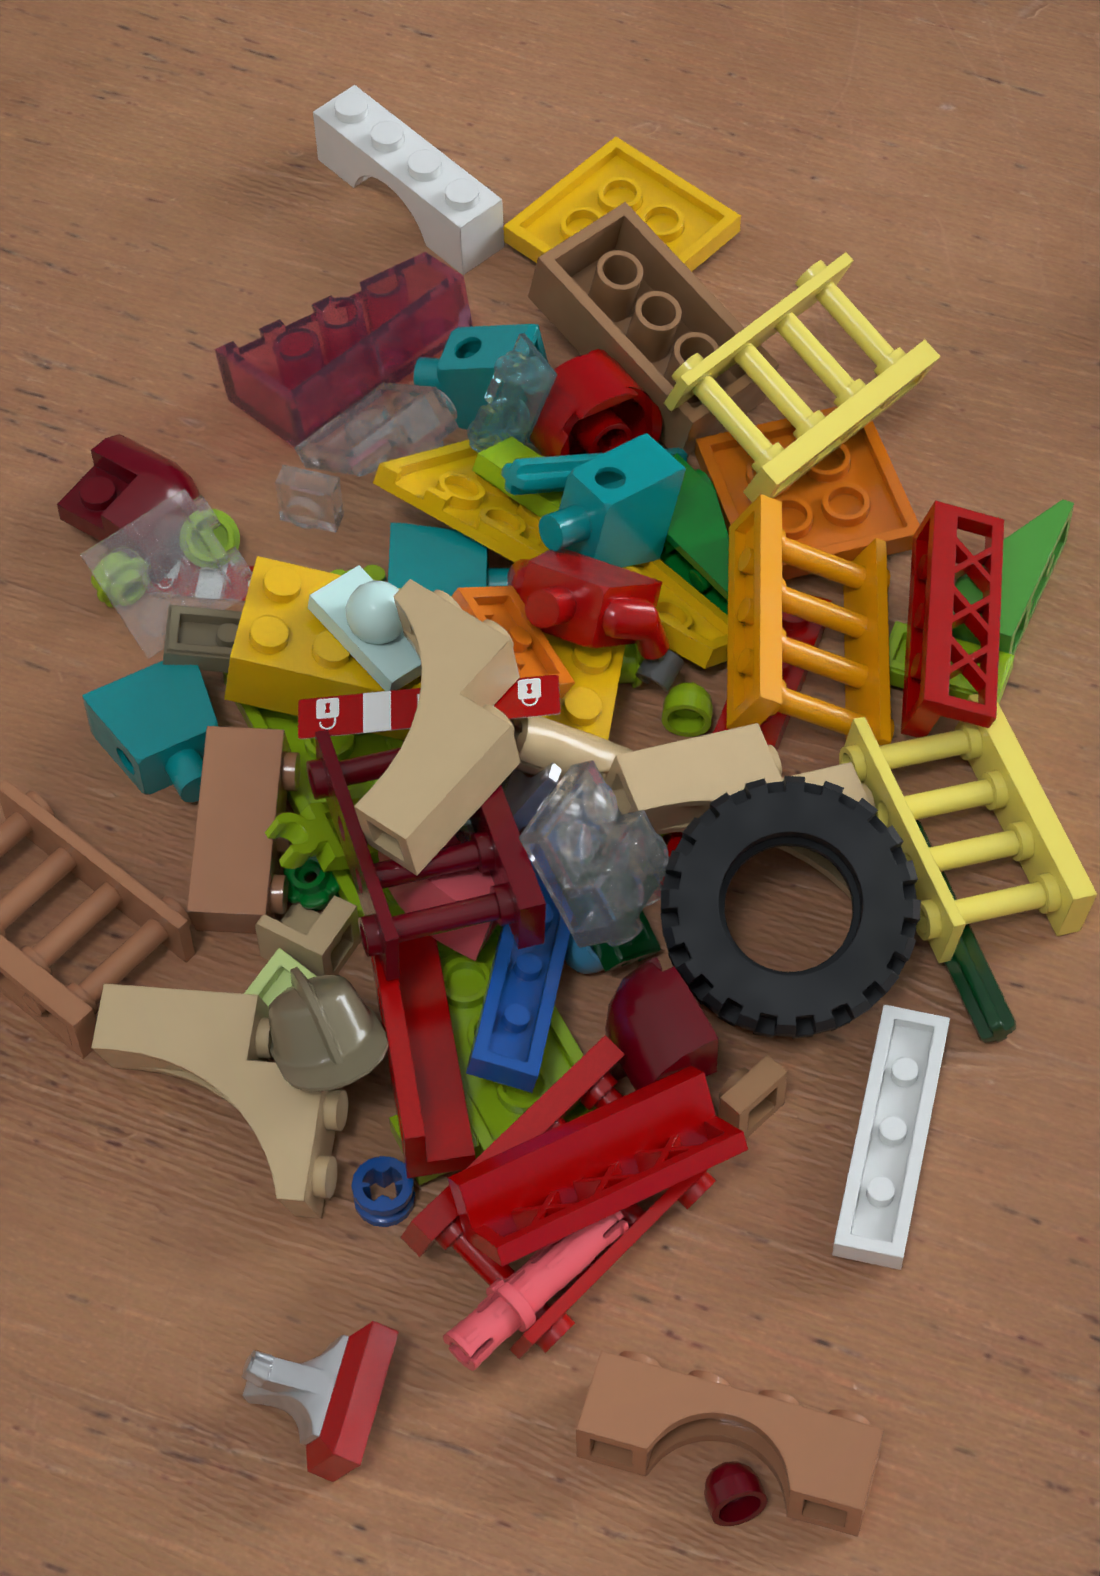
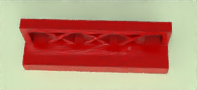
M935 500L913 535L901 734L916 738L925 737L941 716L985 728H990L996 720L1004 519ZM957 529L985 536V550L973 556L957 537ZM965 574L983 593V599L972 605L954 585L955 580ZM963 623L981 642L980 649L970 655L952 636V629ZM962 673L978 692V703L950 696V679Z
M432 936L399 943L400 978L387 981L378 955L371 957L381 1024L388 1040L386 1054L407 1179L465 1170L475 1160L474 1145L437 940Z
M688 1066L447 1178L466 1240L503 1267L747 1151L748 1146L744 1132L741 1129L716 1116L705 1073L693 1066Z

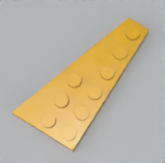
M504 430L379 463L373 484L512 562L520 559L530 560L550 550L543 543L539 533L541 517L475 474L472 470L479 452L511 437ZM660 559L622 567L662 581L656 609L667 635L670 650L704 669L727 661L728 615Z

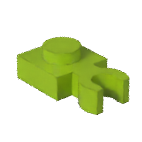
M360 798L352 799L354 806L359 802ZM327 801L308 803L300 815L290 812L282 813L275 818L265 831L268 839L281 837L293 844L289 846L279 859L281 867L288 869L299 868L309 857L316 856L323 872L349 869ZM367 844L373 863H377L379 861L378 850Z

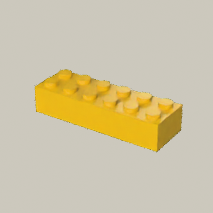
M257 556L230 655L224 700L298 716V701L300 699L384 691L308 609L309 595L342 575ZM543 632L575 684L560 699L561 713L542 717L608 740L625 645L589 648ZM421 676L398 690L421 688ZM410 729L371 733L405 740Z

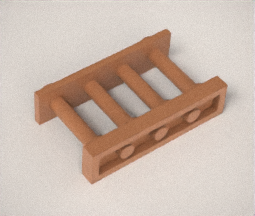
M4 779L0 782V803L6 820L0 824V859L25 837L49 856L0 899V992L84 1059L93 1051L91 1047L96 1026L95 1014L98 1012L96 1004L101 1000L103 985L119 984L161 944L187 963L195 955L189 928L192 922L187 912L178 902L168 896H164L162 899L158 898L55 818L53 810L40 795L34 791H28L24 794L12 783ZM69 872L94 890L88 898L32 948L25 945L18 949L6 939L4 931ZM115 907L140 926L132 936L78 985L70 983L65 987L52 976L50 967Z

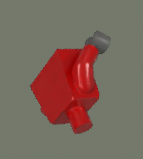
M565 548L557 551L548 550L530 560L520 559L510 567L507 574V586H513L525 604L527 619L532 625L540 628L544 633L589 648L636 643L640 655L644 657L635 674L636 677L646 684H649L652 680L660 685L664 691H669L684 662L680 656L669 650V641L656 609L662 581Z

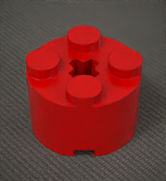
M595 349L585 355L564 362L553 371H541L535 375L528 385L527 394L530 399L525 411L524 428L528 439L542 456L606 453L646 433L657 443L660 439L662 415L659 407L628 372L605 350Z

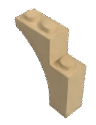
M410 579L393 597L404 636L413 646L421 660V690L418 706L411 728L401 749L388 769L354 808L366 843L417 876L520 764L513 734L514 726L503 712L494 707V704L520 678L513 650L514 642L502 626L489 619H485L482 622L462 610L460 605L446 592L441 590L432 592Z
M755 723L618 754L613 760L602 788L623 840L628 842L649 836L683 832L694 817L699 818L709 809L710 803L727 792L729 795L743 790L746 783L765 778L766 783L784 781V778L781 777L782 766L778 752L772 745H767L759 724ZM852 762L793 775L805 777L806 783L823 786L824 782L828 781L844 787L843 794L858 802L863 798L875 807L871 790L866 784L860 782ZM776 847L817 869L851 899L850 891L843 876L825 857L802 847Z
M104 984L91 1048L112 1068L143 1070L174 1076L206 1088L226 1100L240 1111L255 1132L265 1152L273 1176L277 1200L294 1216L321 1218L324 1199L331 1198L336 1188L337 1161L332 1156L335 1131H342L346 1124L348 1114L347 1092L342 1090L343 1086L329 1091L315 1092L294 1088L284 1079L276 1062H268L269 1059H273L270 1053V1045L273 1041L268 1020L269 1007L260 996L255 994Z

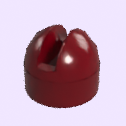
M738 1461L723 1462L712 1468L706 1479L704 1498L712 1520L717 1525L735 1526L743 1524L758 1516L767 1505L768 1499L761 1481L748 1465Z

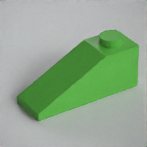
M1062 499L1003 541L999 651L1014 655L1066 544L1074 507L1073 502ZM967 574L957 579L955 587L971 605L983 599V593ZM964 623L952 629V636L954 638L981 645V642Z

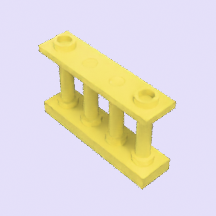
M847 252L828 266L822 260L813 264L796 281L795 285L798 288L705 359L699 353H696L688 358L672 375V379L676 384L664 402L666 407L672 412L693 395H696L755 461L751 467L757 474L743 491L751 502L760 494L770 498H775L917 386L941 357L926 340H923L907 354L900 347L894 350L836 286L854 261ZM819 301L875 363L877 367L874 369L877 377L867 385L860 378L854 381L797 316ZM776 332L787 341L837 397L833 403L838 408L826 417L820 410L814 413L756 349ZM737 363L795 427L796 430L793 432V435L797 440L785 449L779 442L772 445L714 379Z
M978 694L969 695L968 700L978 703ZM998 702L996 720L990 728L959 721L954 731L879 746L865 717L853 719L845 745L839 752V764L852 762L860 782L866 784L872 792L875 808L878 809L876 816L887 828L893 825L904 841L901 848L907 861L913 860L918 878L915 883L916 897L918 900H921L920 921L916 925V931L922 940H928L938 963L951 961L965 925L1038 909L1039 912L1046 914L1056 936L1081 930L1097 893ZM960 755L962 759L968 760L978 781L903 796L891 769ZM985 805L989 810L994 811L1003 832L928 847L916 820ZM1011 856L1013 860L1020 862L1030 883L954 900L941 872Z

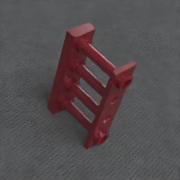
M328 729L315 732L316 759L307 761V773L311 791L315 800L326 798L365 915L358 918L362 944L367 957L378 955L387 981L400 978L399 943L497 920L500 926L509 924L518 949L544 943L546 902L501 785L469 818L475 833L471 834V841L443 847L416 876L392 859L373 863L347 787L379 779L388 769L401 747L339 761ZM475 867L478 868L480 873L490 871L494 886L490 887L489 894L396 916H391L383 892L385 888Z

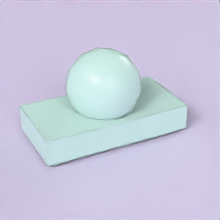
M358 565L310 594L308 609L384 691L398 690L421 676L422 669L418 654L404 636L393 596L400 589L389 582L373 580Z

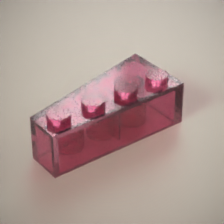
M423 252L361 281V291L349 297L336 298L330 295L313 303V313L285 326L279 319L260 328L261 338L238 348L235 342L232 341L214 349L228 400L303 453L411 374L419 357L432 358L445 348L451 331L458 327H473L463 275L427 252Z

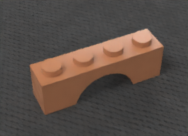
M601 1350L576 1427L577 1457L647 1476L662 1458L684 1445L700 1441L731 1443L750 1451L769 1467L781 1487L787 1517L858 1537L879 1458L884 1429L872 1426L865 1417L852 1411L836 1409L825 1413L800 1406L795 1398L780 1391L762 1390L757 1394L732 1387L724 1378L711 1372L694 1370L689 1372V1374L660 1367V1364L655 1359L639 1352L623 1351L617 1355Z

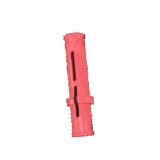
M622 1212L614 1213L539 1249L520 1269L505 1281L498 1278L486 1289L487 1297L477 1305L478 1307L443 1335V1340L445 1344L450 1346L448 1349L453 1356L467 1369L474 1371L502 1342L513 1335L518 1329L520 1332H525L536 1322L535 1313L587 1267L600 1252L629 1229L627 1221L622 1219L624 1217Z

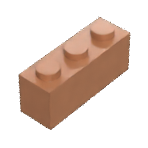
M207 726L187 903V913L196 931L256 934L255 925L262 915L275 919V914L286 913L287 875H279V859L281 858V852H285L293 844L281 837L268 839L265 831L275 818L286 812L287 792L297 791L299 787L300 754L298 752H291L284 730Z

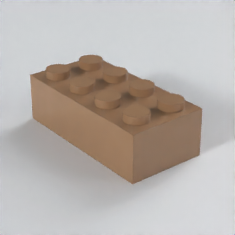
M626 202L538 257L528 298L581 355H585L595 349L605 350L628 372L659 407L662 415L660 440L667 448L679 447L689 454L695 449V439L715 435L725 429L696 395H693L672 412L666 407L664 402L676 384L672 379L673 373L688 358L699 353L705 359L742 331L744 327ZM759 345L756 349L777 371L778 362ZM737 363L714 379L745 414L763 403L766 395Z

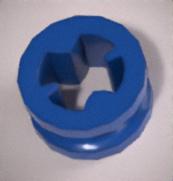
M379 1156L361 1164L354 1173L351 1185L356 1212L364 1221L373 1226L388 1227L399 1224L409 1216L415 1203L413 1178L407 1179L405 1164L394 1157ZM392 1182L395 1183L396 1198L391 1200L389 1197L381 1195L375 1201L372 1200L371 1186L376 1183L378 1186L386 1188Z

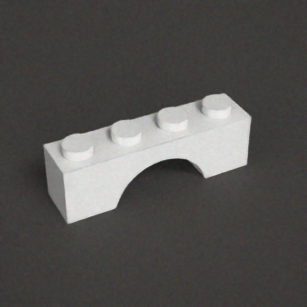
M353 85L313 111L318 160L353 188L370 177H374L390 187L413 215L426 246L459 273L465 275L504 248L502 199L356 85Z

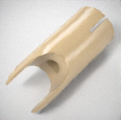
M542 716L509 719L514 726L513 734L520 758V764L515 770L535 776L554 762L562 770L557 784L603 799L607 798L600 784L603 785L607 775L602 772L610 770L616 755L633 751L604 738Z

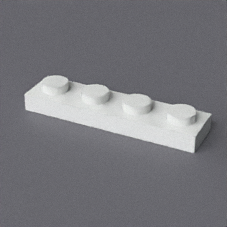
M883 1005L832 1256L898 1270L902 1268L949 1027V1017Z

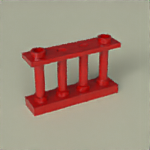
M606 1035L602 1037L467 1168L567 1123L564 1118L580 1102L590 1111L594 1107L597 1109L623 1097L614 1088L618 1081L610 1073L625 1054ZM705 1170L671 1186L646 1212L637 1203L621 1210L624 1215L622 1219L627 1221L629 1229L599 1259L595 1257L576 1276L578 1280L551 1307L545 1303L535 1313L536 1322L509 1350L518 1359L534 1344L546 1353L575 1324L566 1312L677 1200L688 1210L717 1180ZM450 1185L410 1222L400 1237L419 1257L436 1242L445 1251L452 1247L489 1286L498 1278L505 1281L515 1273L508 1264L503 1267L466 1240Z

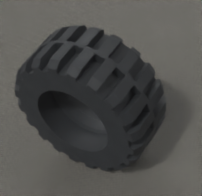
M785 776L784 781L766 783L764 778L746 783L743 790L729 795L727 792L712 801L709 809L699 818L694 817L682 832V838L675 851L672 850L665 869L660 909L662 932L668 956L673 967L675 966L695 999L716 1013L717 1018L733 1027L737 1025L753 1031L755 1035L773 1038V1036L792 1037V1039L812 1037L818 1033L829 1030L833 1031L850 1023L877 1003L898 980L905 963L910 959L916 942L914 936L916 925L920 921L921 900H918L916 897L915 883L918 878L913 860L907 861L901 848L904 841L893 825L887 828L876 816L878 809L863 798L858 802L843 794L844 787L825 781L823 786L806 783L805 777ZM796 846L820 854L838 869L850 891L852 919L849 932L843 944L829 959L810 969L783 972L769 969L756 963L737 946L727 926L725 898L732 878L739 868L751 857L774 847Z

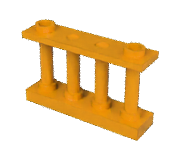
M762 494L729 527L728 729L758 723L760 726L769 716L780 712L846 735L847 739L853 719L865 717L879 746L891 743L894 735V721L891 718L888 626V587L891 575L887 569L886 541L875 538L851 562L786 537V533L782 529V502ZM782 562L842 584L844 607L787 587L785 580L782 578ZM782 612L843 633L844 657L787 637L786 631L782 628ZM782 662L845 684V708L786 688V683L782 680Z

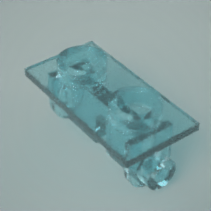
M525 333L519 334L512 351L497 359L494 366L495 373L484 396L489 404L480 406L475 420L468 427L467 436L469 444L476 452H481L511 436L526 445L557 377V373Z

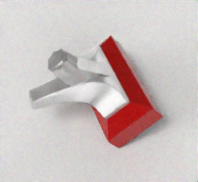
M372 1321L351 1336L341 1335L330 1343L320 1356L301 1364L253 1350L243 1368L242 1378L247 1380L242 1396L250 1404L276 1407L291 1415L298 1427L300 1444L306 1445L307 1472L334 1482L361 1465L399 1331Z

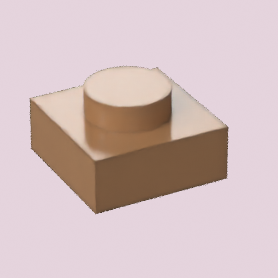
M768 1054L750 1071L745 1067L737 1070L720 1090L719 1118L741 1129L744 1132L745 1139L749 1137L784 1105L788 1071Z

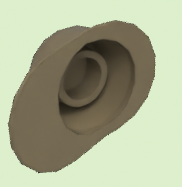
M298 967L291 969L292 986L272 1001L268 1012L273 1041L270 1045V1053L284 1079L294 1088L315 1092L329 1091L351 1084L370 1073L383 1060L388 1048L386 1032L373 1010L365 1005L353 985L346 978L340 975H322L307 979Z

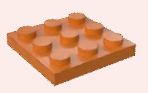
M836 406L828 409H823L820 411L826 417L838 407ZM786 418L755 425L772 445L779 442L785 449L797 440L793 435L796 429ZM873 420L773 498L782 502V529L785 531L787 538L851 562L875 538L886 541L887 556L912 550L913 535L920 526ZM729 432L695 439V456L701 470L707 474L715 487L729 536V527L752 503L743 491L757 473L751 467L755 461ZM782 562V578L784 580L812 574Z

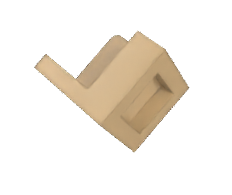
M335 895L322 914L312 909L303 908L301 904L295 903L291 905L280 922L267 915H262L255 925L261 957L270 960L278 948H281L316 976L338 975L361 942L357 906Z

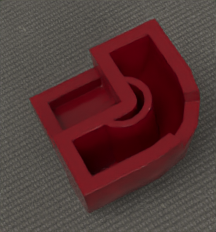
M120 434L105 438L91 449L94 466L57 503L60 520L106 544L109 554L115 551H126L132 558H142L147 564V570L144 572L147 575V579L158 585L185 556L180 546L181 528L190 515L204 509V501L192 477L176 462Z
M655 957L645 961L625 976L608 1005L605 1035L625 1054L610 1074L616 1080L627 1076L636 1091L688 1066H693L703 1071L705 1077L717 1072L719 1038L675 966L662 971L661 964L658 958Z

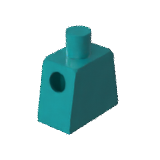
M516 324L456 328L451 331L440 358H418L414 368V386L416 391L443 394L450 421L458 428L485 434L504 430L518 441L531 443L524 428L525 411L530 399L527 394V388L536 374L544 370H550L539 325Z
M648 433L640 435L575 467L567 476L559 510L542 516L539 521V533L543 543L552 551L565 548L621 568L660 559L686 468Z
M407 523L390 524L388 582L395 587L401 589L412 579L432 592L441 590L452 596L457 588L507 586V574L510 568H489L488 548L461 532L453 529Z
M160 661L82 695L90 730L94 738L142 793L151 795L174 785L183 801H199L207 726H218V722L198 665H163V661Z

